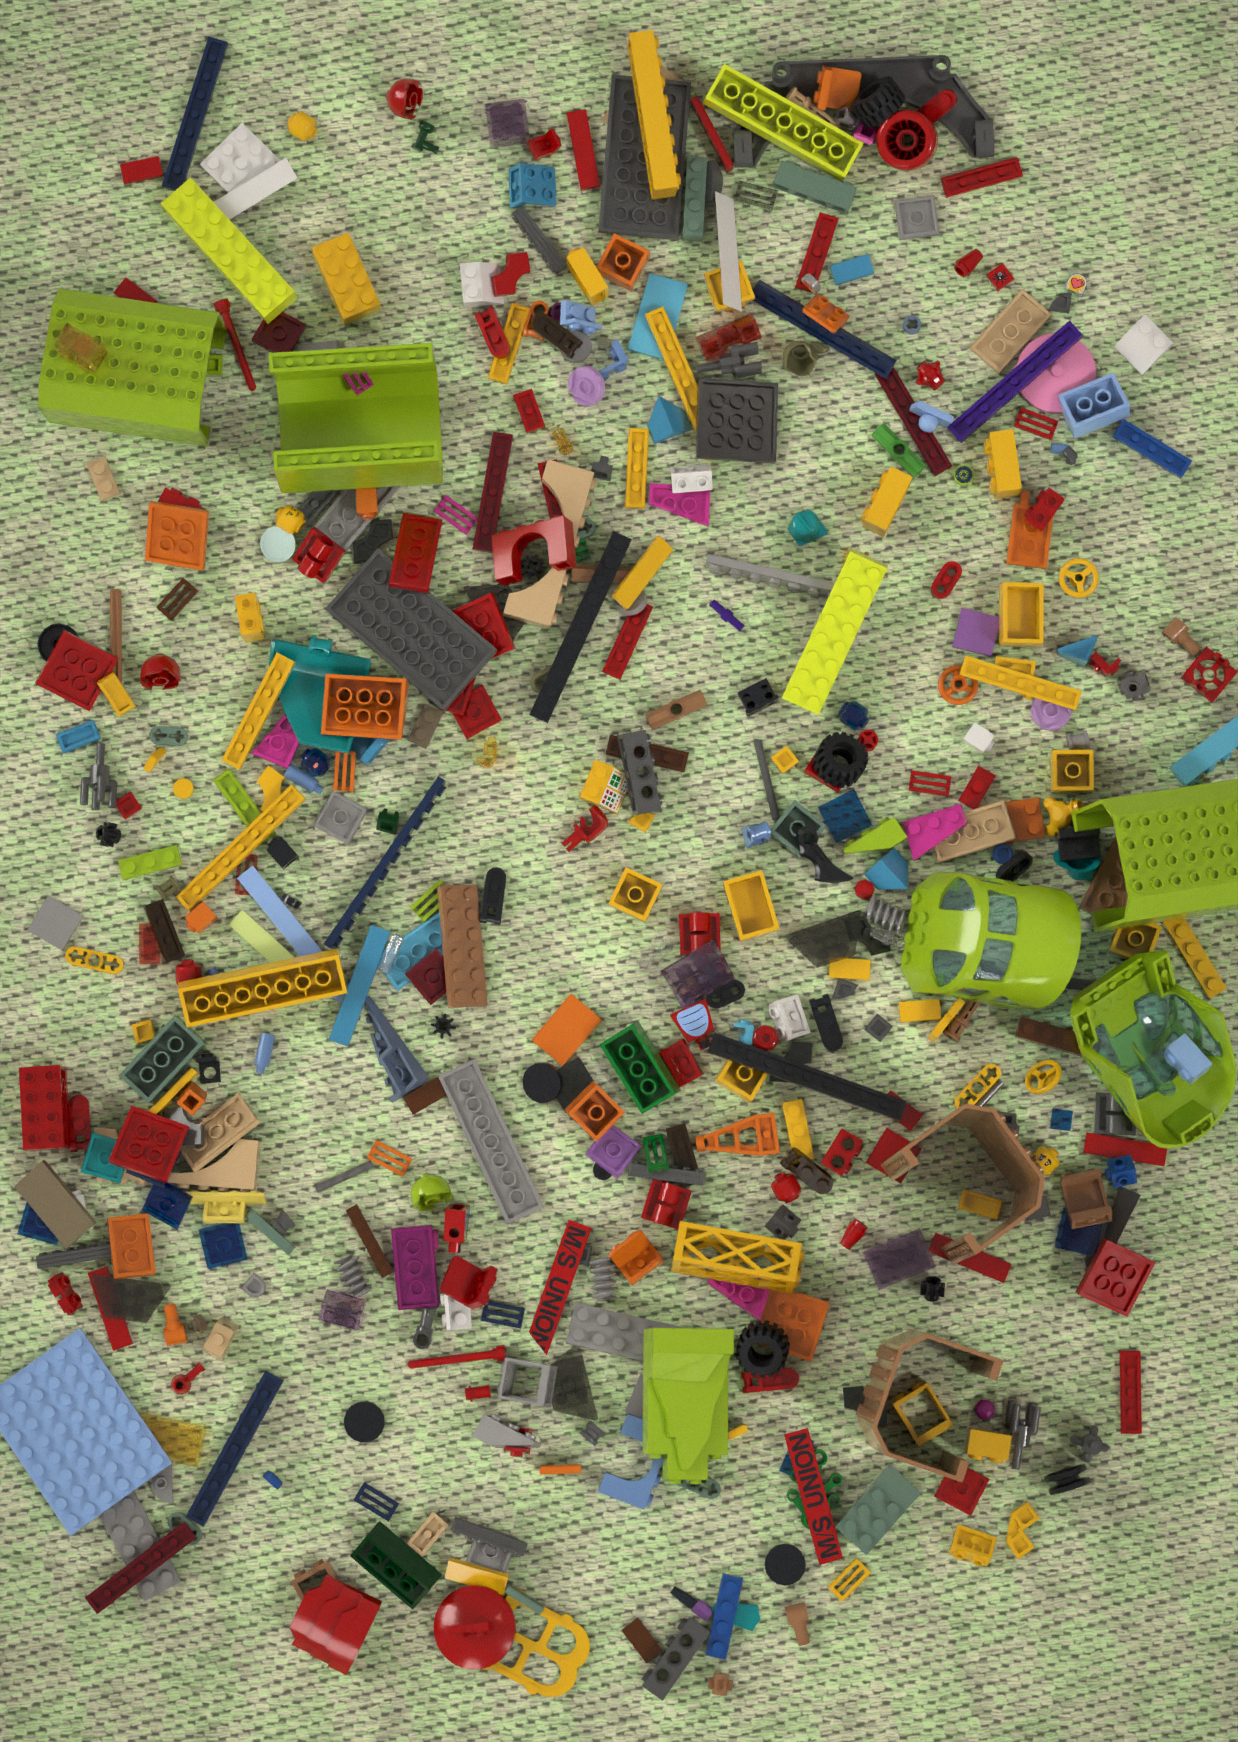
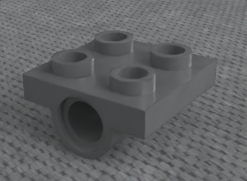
M1096 1092L1094 1134L1135 1136L1136 1126L1131 1122L1111 1093Z

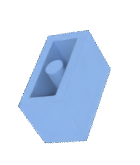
M1185 1033L1170 1044L1163 1054L1167 1063L1174 1066L1178 1070L1179 1076L1190 1085L1209 1071L1212 1065L1211 1061Z

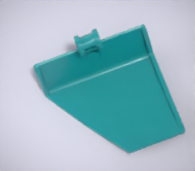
M312 635L309 646L272 639L269 667L276 653L296 662L278 697L298 742L349 753L354 737L321 735L325 675L369 676L371 660L332 651L333 639L317 638V635Z

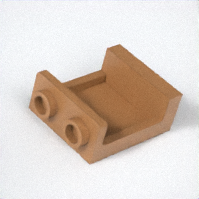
M1087 1169L1077 1174L1067 1173L1060 1178L1061 1190L1072 1229L1112 1221L1111 1205L1109 1206L1101 1169Z

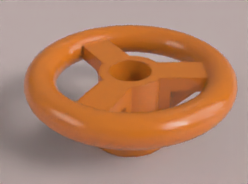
M962 665L948 667L942 672L938 680L939 693L950 704H966L975 697L978 691V680L971 678V687L967 685L966 678L959 675ZM953 672L951 687L945 691L944 681ZM955 682H961L962 687H956ZM955 691H966L969 693L968 696L962 699L950 697Z

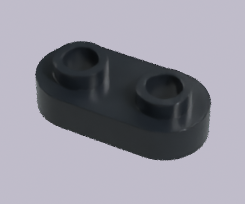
M1026 851L1017 852L998 868L996 878L1013 882L1032 865V856Z
M732 980L715 987L706 995L707 1004L713 1009H719L738 1001L744 996L745 987L738 980ZM737 987L739 989V992L737 994H732L731 988ZM718 995L720 1001L717 1003L713 1002L712 997Z

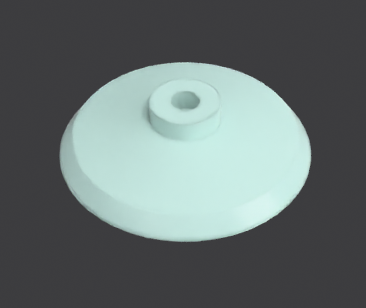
M278 526L271 527L263 533L260 540V548L264 556L270 561L284 562L295 551V539L292 534H288Z

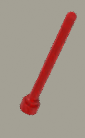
M228 298L221 299L213 303L215 311L222 315L248 389L254 391L256 384L229 314L230 302Z
M497 1345L496 1348H492L490 1351L411 1360L408 1362V1367L413 1369L485 1359L502 1362L505 1361L506 1350L505 1345Z

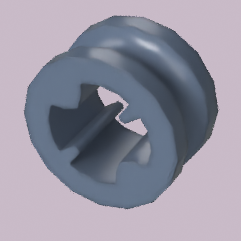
M914 315L906 317L903 322L904 331L910 335L918 333L921 328L920 319ZM908 321H916L915 326L918 327L916 329H908L907 327L909 324L906 323Z

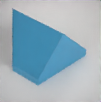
M658 396L647 425L655 444L692 430L685 411Z
M1097 636L1058 648L1056 651L1057 655L1084 667L1097 642Z
M895 848L864 874L878 890L908 889V862Z

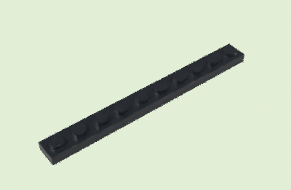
M613 531L533 705L530 716L548 724L632 539Z
M717 1033L713 1034L707 1052L897 1121H901L907 1101Z

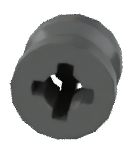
M283 1210L277 1218L270 1220L282 1236L287 1233L289 1228L296 1226Z
M589 1421L588 1427L580 1432L594 1446L597 1445L598 1439L606 1434L592 1421Z

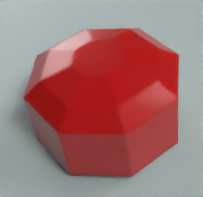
M866 879L858 881L854 888L856 896L862 900L871 898L875 891L873 883Z

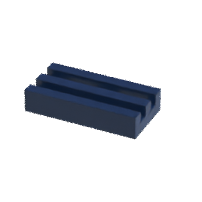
M488 1301L483 1307L481 1321L521 1329L525 1308ZM488 1305L519 1311L520 1315L488 1310ZM486 1314L517 1319L518 1324L486 1318Z
M365 1482L354 1498L355 1502L388 1522L399 1505L398 1502ZM365 1488L391 1503L393 1507L390 1508L364 1492ZM360 1496L366 1497L389 1511L388 1515L361 1500Z

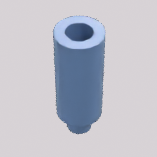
M293 764L288 767L284 774V777L310 793L315 791L321 794L324 787L318 784L319 780Z
M260 1033L254 1065H257L256 1073L264 1074L265 1067H269L275 1035Z

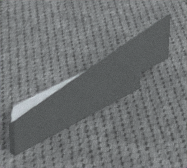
M1119 1187L1114 1206L1111 1205L1112 1221L1101 1223L1084 1259L1087 1269L1103 1238L1115 1243L1118 1242L1141 1196L1140 1194L1124 1187Z

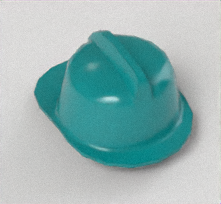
M809 509L796 513L787 528L800 547L813 541L816 542V539L828 535L820 519Z
M1058 850L1053 854L1054 862L1067 869L1069 876L1074 880L1092 881L1095 869L1100 865V858L1060 862Z

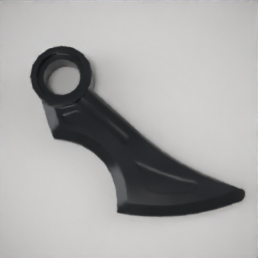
M804 826L797 831L796 840L799 843L800 856L809 859L814 864L815 881L839 883L853 879L851 875L835 866L817 844L819 840L818 834L813 828ZM806 833H811L812 838L810 841L803 842V836Z

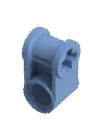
M766 821L741 828L746 848H751V846L757 844L762 845L771 838V830Z

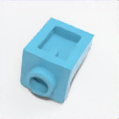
M739 1020L738 1023H734V1028L746 1029L745 1033H741L740 1042L752 1046L754 1025H750L751 1021Z

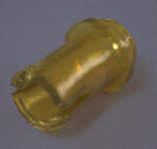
M557 429L559 434L554 431L552 436H554L560 448L559 452L563 455L571 453L574 450V445L570 443L564 429Z

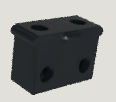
M767 678L738 692V697L746 710L747 717L779 701L778 695H775ZM745 696H749V697H750V698L747 699V700L744 699Z

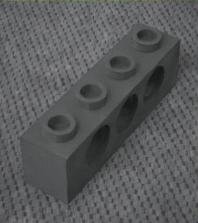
M646 730L617 735L632 814L639 815L661 810L662 797L657 790L659 782L657 774L653 770L655 760L649 749V745H651L649 734H646ZM635 747H639L641 750L638 758L634 755ZM639 767H643L645 771L642 778L638 775ZM644 786L649 791L647 797H644L641 793Z
M691 1616L688 1619H682L677 1627L680 1630L676 1636L671 1635L665 1644L668 1648L664 1654L660 1652L653 1662L656 1664L652 1671L648 1669L641 1679L644 1681L642 1687L662 1701L710 1633L708 1628ZM685 1634L690 1635L693 1639L689 1645H683L680 1641L681 1637ZM676 1651L680 1654L681 1658L678 1662H671L668 1656L671 1652ZM660 1669H666L669 1673L668 1677L664 1680L657 1677V1671Z

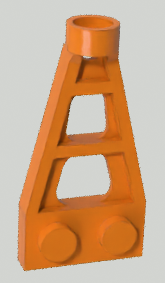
M775 1113L753 1115L706 1135L695 1136L697 1152L709 1150L754 1156L780 1153ZM748 1127L755 1128L757 1136L756 1145L741 1144L738 1136L741 1130ZM732 1132L735 1144L733 1146H721L718 1137ZM704 1139L708 1141V1145L706 1147L704 1144Z

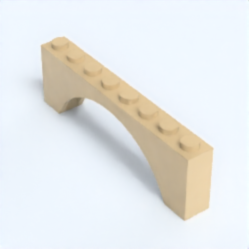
M548 459L542 483L548 487L557 499L562 514L573 522L574 545L577 548L580 536H577L579 528L583 529L586 517H583L584 509H589L591 498L588 495L590 490L594 491L597 479H594V472ZM552 567L534 585L518 592L509 593L503 616L550 629L551 624L555 625L558 613L555 612L557 605L561 606L563 600L562 586H567L569 575L566 574L567 569L557 571Z
M95 1127V1134L116 1140L120 1134L117 1129ZM239 1139L230 1151L216 1163L198 1170L196 1173L194 1171L172 1173L165 1187H169V1183L177 1184V1188L189 1189L190 1185H198V1190H210V1187H218V1191L230 1192V1188L238 1189L240 1192L256 1190L260 1141ZM125 1169L121 1183L128 1184L129 1180H137L136 1185L149 1186V1182L126 1173L127 1169ZM96 1177V1181L108 1182L106 1179Z

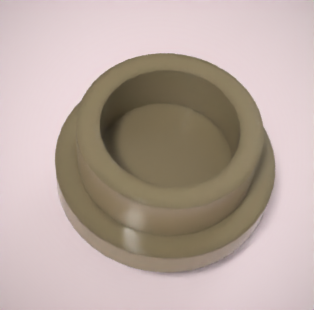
M201 1314L192 1315L193 1320L190 1323L194 1332L204 1333L203 1331L207 1329V1325Z

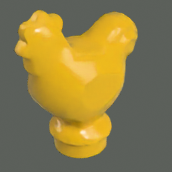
M1053 797L1046 798L1043 806L1049 812L1051 822L1045 826V834L1048 837H1055L1058 830L1069 827L1073 821L1071 812L1084 807L1083 802L1080 799H1073L1068 804L1064 801H1057Z

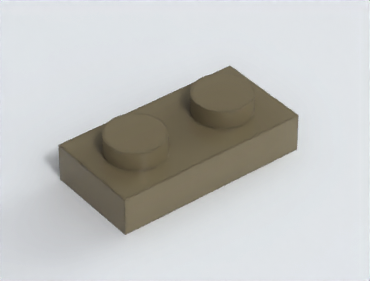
M425 704L408 741L426 749L441 720L443 712Z

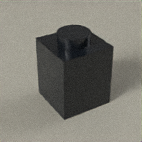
M276 837L268 844V853L283 870L299 857L282 837L279 839Z

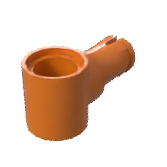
M176 1304L165 1305L164 1311L167 1324L163 1331L167 1346L188 1342V1337L185 1336L184 1332L186 1328L179 1321Z

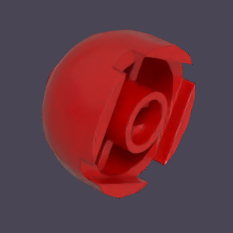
M403 78L396 81L387 91L386 99L393 114L409 120L416 117V115H413L416 105L418 104L420 107L423 100V89L419 88L418 85L421 84L420 81Z
M155 654L148 658L141 666L140 683L147 689L152 690V686L163 685L165 686L162 690L173 689L181 681L180 667L174 659L165 654Z

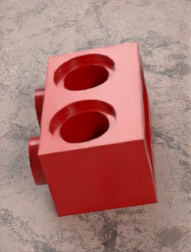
M841 1128L820 1164L839 1176H842L843 1173L847 1175L853 1166L850 1163L853 1156L858 1157L864 1148L861 1146L863 1141ZM845 1139H851L854 1142L852 1150L848 1151L843 1148V1141ZM839 1156L843 1159V1166L841 1168L833 1166L832 1159Z

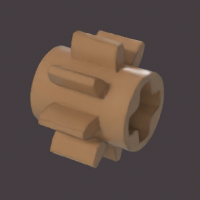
M715 1672L713 1678L709 1677L708 1688L712 1689V1694L727 1696L728 1690L732 1691L733 1680H729V1674Z

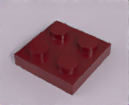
M282 312L269 324L263 319L252 337V342L272 353L292 352L307 326L305 323Z
M434 948L404 973L430 1005L446 993L444 958L437 948Z

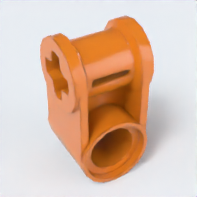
M538 300L532 303L523 337L530 336L543 341L544 338L538 335L531 327V320L536 315L534 310L537 307H543L545 309L544 313L549 315L547 304Z

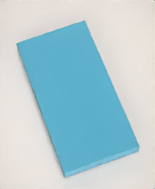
M649 273L629 343V351L664 360L645 314L664 306L675 332L688 283Z
M436 913L384 950L379 967L396 991L411 982L404 973L434 948H437L443 956L440 913Z

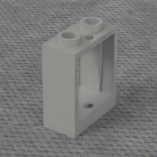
M505 1357V1361L501 1366L502 1378L497 1389L498 1398L542 1407H551L558 1366ZM516 1365L542 1369L537 1399L511 1395Z

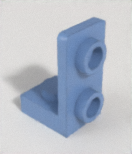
M618 339L611 342L612 349L609 350L613 360L618 361L599 371L604 381L609 378V374L613 372L618 374L626 370V365L629 364V360Z

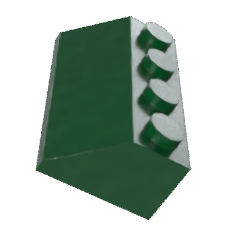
M380 1521L350 1556L412 1610L442 1576L434 1566L429 1564Z

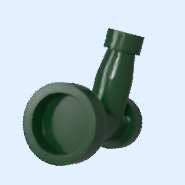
M420 121L419 129L421 131L411 148L419 152L426 149L437 154L439 147L425 141L427 135L433 133L435 127L428 122Z

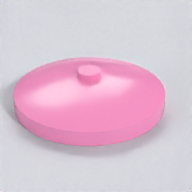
M1054 333L1040 336L1031 341L1021 352L1016 367ZM1078 341L1020 392L1030 405L1038 410L1047 413H1063L1058 395L1096 380V366L1092 354L1082 342Z

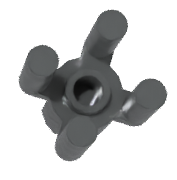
M758 342L732 346L730 353L718 355L719 361L696 365L697 373L721 369L722 375L734 373L736 378L762 374L761 361L744 363V357L758 355Z
M97 743L96 764L91 765L90 776L81 779L80 805H88L89 787L93 788L91 810H100V803L105 802V789L107 788L109 789L108 807L116 808L117 781L109 779L110 767L104 765V743Z
M1008 1400L1005 1427L1010 1430V1435L1012 1436L1011 1444L1015 1445L1011 1468L1020 1470L1022 1449L1025 1446H1029L1030 1436L1038 1433L1041 1407L1036 1406V1403L1028 1402L1026 1420L1019 1419L1021 1405L1016 1404L1015 1400Z
M1094 1425L1088 1427L1089 1434L1083 1437L1073 1435L1070 1438L1071 1443L1081 1446L1084 1452L1081 1455V1460L1086 1463L1091 1461L1092 1455L1109 1450L1108 1444L1103 1443L1101 1438L1097 1436L1098 1427Z

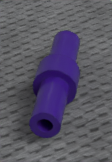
M715 599L710 603L709 606L721 615L720 618L726 623L729 622L739 632L744 628L745 625L733 616L734 613L731 610L725 609Z

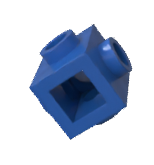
M1131 1155L1107 1160L1108 1169H1105L1107 1181H1111L1113 1188L1137 1183L1136 1168Z

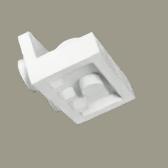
M710 464L670 467L673 493L713 489Z
M798 994L769 1004V1013L774 1020L781 1043L811 1033Z
M440 1294L441 1306H445V1314H442L443 1327H446L447 1331L472 1329L471 1309L445 1294Z

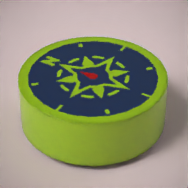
M960 465L955 469L953 477L958 485L966 486L972 482L974 472L971 467Z

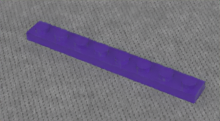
M1069 320L947 427L960 443L965 441L1084 337L1083 334Z

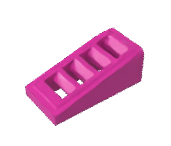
M861 123L853 137L872 145L876 141L878 128H866Z

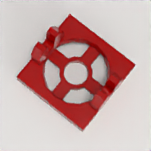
M1206 646L1181 676V679L1209 702L1213 703L1238 671L1230 666L1228 659H1223L1220 653H1214ZM1205 660L1216 661L1212 667L1207 668L1200 664V662ZM1220 666H1222L1224 671L1223 682L1217 678L1216 673ZM1195 669L1201 673L1200 682L1194 678ZM1210 669L1214 672L1215 677L1213 680L1207 681L1204 679L1203 673L1205 670ZM1213 682L1218 686L1216 689L1207 690L1204 685Z

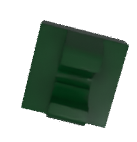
M385 808L382 812H379L376 830L396 835L399 812L395 811L394 815L387 814L388 809Z

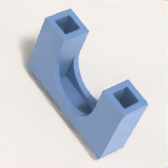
M627 1414L620 1433L643 1442V1419ZM661 1455V1459H653L650 1471L644 1477L637 1480H627L605 1471L598 1492L641 1509H645V1506L650 1507L654 1497L650 1493L653 1486H658L661 1478L658 1472L660 1467H663V1455Z

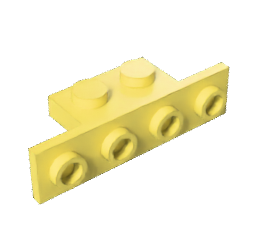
M190 1190L182 1194L185 1204H204V1223H245L246 1205H267L264 1193L255 1190L250 1192H240L237 1190L230 1192H220L217 1190L200 1192L198 1190Z

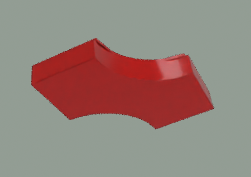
M527 252L506 255L504 270L500 274L491 277L495 297L516 294L518 279L523 274L531 272Z

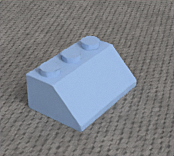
M1114 373L1058 395L1065 421L1074 439L1130 416V404Z

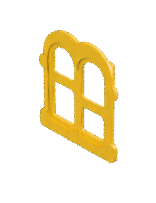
M507 1595L506 1600L510 1604L513 1612L515 1611L518 1605L524 1606L525 1608L531 1610L530 1608L526 1607L516 1599ZM544 1607L540 1615L548 1620V1624L539 1641L535 1642L516 1632L514 1641L522 1644L523 1650L515 1666L510 1668L498 1662L483 1670L491 1668L525 1686L526 1691L532 1695L539 1693L547 1697H557L568 1692L574 1685L578 1674L577 1668L584 1664L589 1655L590 1641L586 1631L579 1624L573 1622L571 1615H560ZM557 1625L570 1630L576 1637V1646L568 1654H558L547 1648V1642ZM532 1651L558 1664L561 1675L556 1683L553 1685H543L522 1673V1669Z

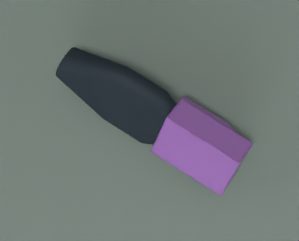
M674 1587L670 1592L704 1621H707L713 1613L710 1607L702 1600L698 1599L696 1601L695 1598L677 1587Z

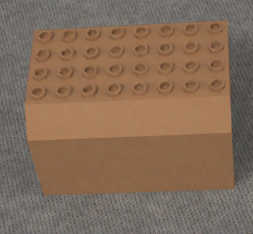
M963 1104L880 1164L891 1181L895 1180L919 1164L910 1148L940 1126L946 1124L969 1128L1015 1191L1011 1217L979 1241H976L972 1234L968 1233L941 1247L952 1264L978 1254L1041 1207L1045 1181L1043 1176L1044 1170L1039 1163L1032 1161L1030 1158L1032 1154L1025 1145L1021 1146L1017 1140L1019 1138L1018 1134L1013 1128H1008L1005 1124L1006 1118L994 1108Z
M909 1329L885 1341L883 1345H879L876 1356L879 1357L877 1365H872L869 1374L872 1377L870 1385L866 1384L863 1391V1396L866 1397L863 1404H859L856 1415L859 1416L858 1422L869 1445L885 1456L963 1482L969 1462L950 1452L943 1450L937 1466L886 1447L877 1426L903 1350L925 1339L975 1356L970 1372L993 1380L998 1379L1004 1360L928 1333Z

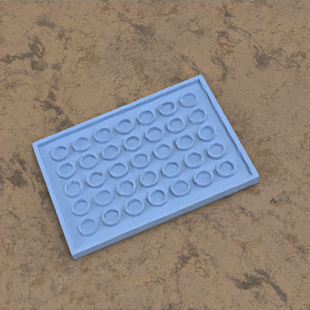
M81 1328L0 1385V1432L70 1536L173 1464Z

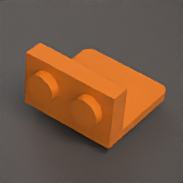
M823 65L822 71L818 72L817 83H819L818 91H815L813 103H815L817 109L825 110L826 107L840 109L846 106L850 111H853L851 104L859 92L861 73L855 70Z
M818 293L802 309L803 313L832 333H836L840 327L843 328L850 317L842 308L835 306L825 296Z
M642 1230L632 1232L624 1242L615 1245L608 1254L632 1286L664 1262V1259Z

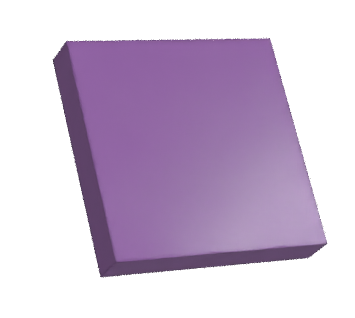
M961 608L952 647L991 657L999 628V617Z
M612 1125L597 1142L595 1141L591 1145L585 1156L618 1179L642 1146Z

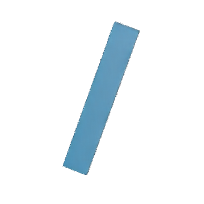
M373 925L370 926L329 1040L347 1047L349 1046L390 936V931Z

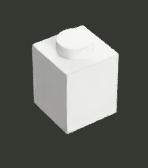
M974 722L962 742L980 754H983L984 751L989 753L995 744L992 741L995 735Z

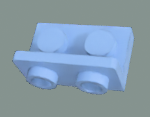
M569 300L561 301L560 325L567 326L569 330L573 331L582 330L584 334H595V331L602 330V325L595 323V307Z

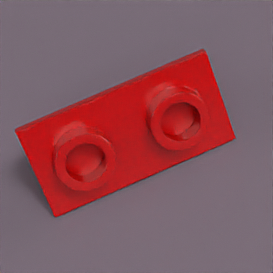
M63 1272L52 1276L48 1280V1287L53 1295L57 1297L61 1294L63 1297L58 1300V1303L64 1313H67L69 1316L83 1307L80 1296L74 1292L70 1279Z

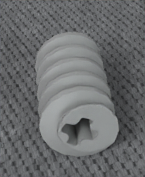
M873 895L864 914H867V921L874 917V924H877L881 920L882 928L889 924V931H892L896 927V934L898 935L908 915L905 916V910L902 909L897 913L898 906L890 909L889 902L883 906V899L876 903V896Z
M351 1255L334 1262V1264H341L336 1269L337 1272H344L340 1279H347L343 1284V1287H350L346 1294H353L349 1301L367 1294L372 1289L371 1286H365L369 1279L361 1278L366 1273L365 1271L358 1270L363 1266L362 1263H355L360 1258L359 1256Z
M610 1257L595 1258L589 1262L590 1265L595 1266V1268L590 1270V1273L596 1274L590 1280L597 1283L591 1286V1289L597 1291V1293L592 1294V1298L598 1300L618 1298L612 1295V1293L617 1292V1288H613L611 1285L617 1283V1281L610 1279V1277L616 1275V1272L610 1271L611 1268L615 1267V1264L609 1262L612 1260Z

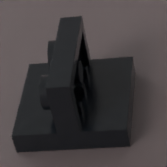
M1100 828L1075 832L1074 829L1058 830L1055 837L1056 844L1058 843L1059 861L1100 858Z

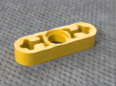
M70 947L65 954L68 963L79 967L110 974H119L124 968L123 960L115 955L80 947ZM77 950V954L85 956L84 952H88L85 957V965L82 964V959H76L73 962L70 953H74ZM92 955L100 957V964L98 966L90 965L89 959ZM104 956L108 957L106 959L107 962H114V959H117L120 967L112 971L111 966L105 965V969H101L104 964Z
M996 1064L986 1065L955 1098V1108H959V1098L965 1099L968 1096L965 1093L966 1090L976 1097L974 1101L970 1098L967 1104L975 1105L1000 1078V1068ZM987 1068H995L996 1077H990L987 1080L990 1084L987 1086L985 1081L980 1079L979 1076L982 1075L984 1078L988 1074ZM980 1082L983 1085V1091L980 1094L972 1091L973 1083Z

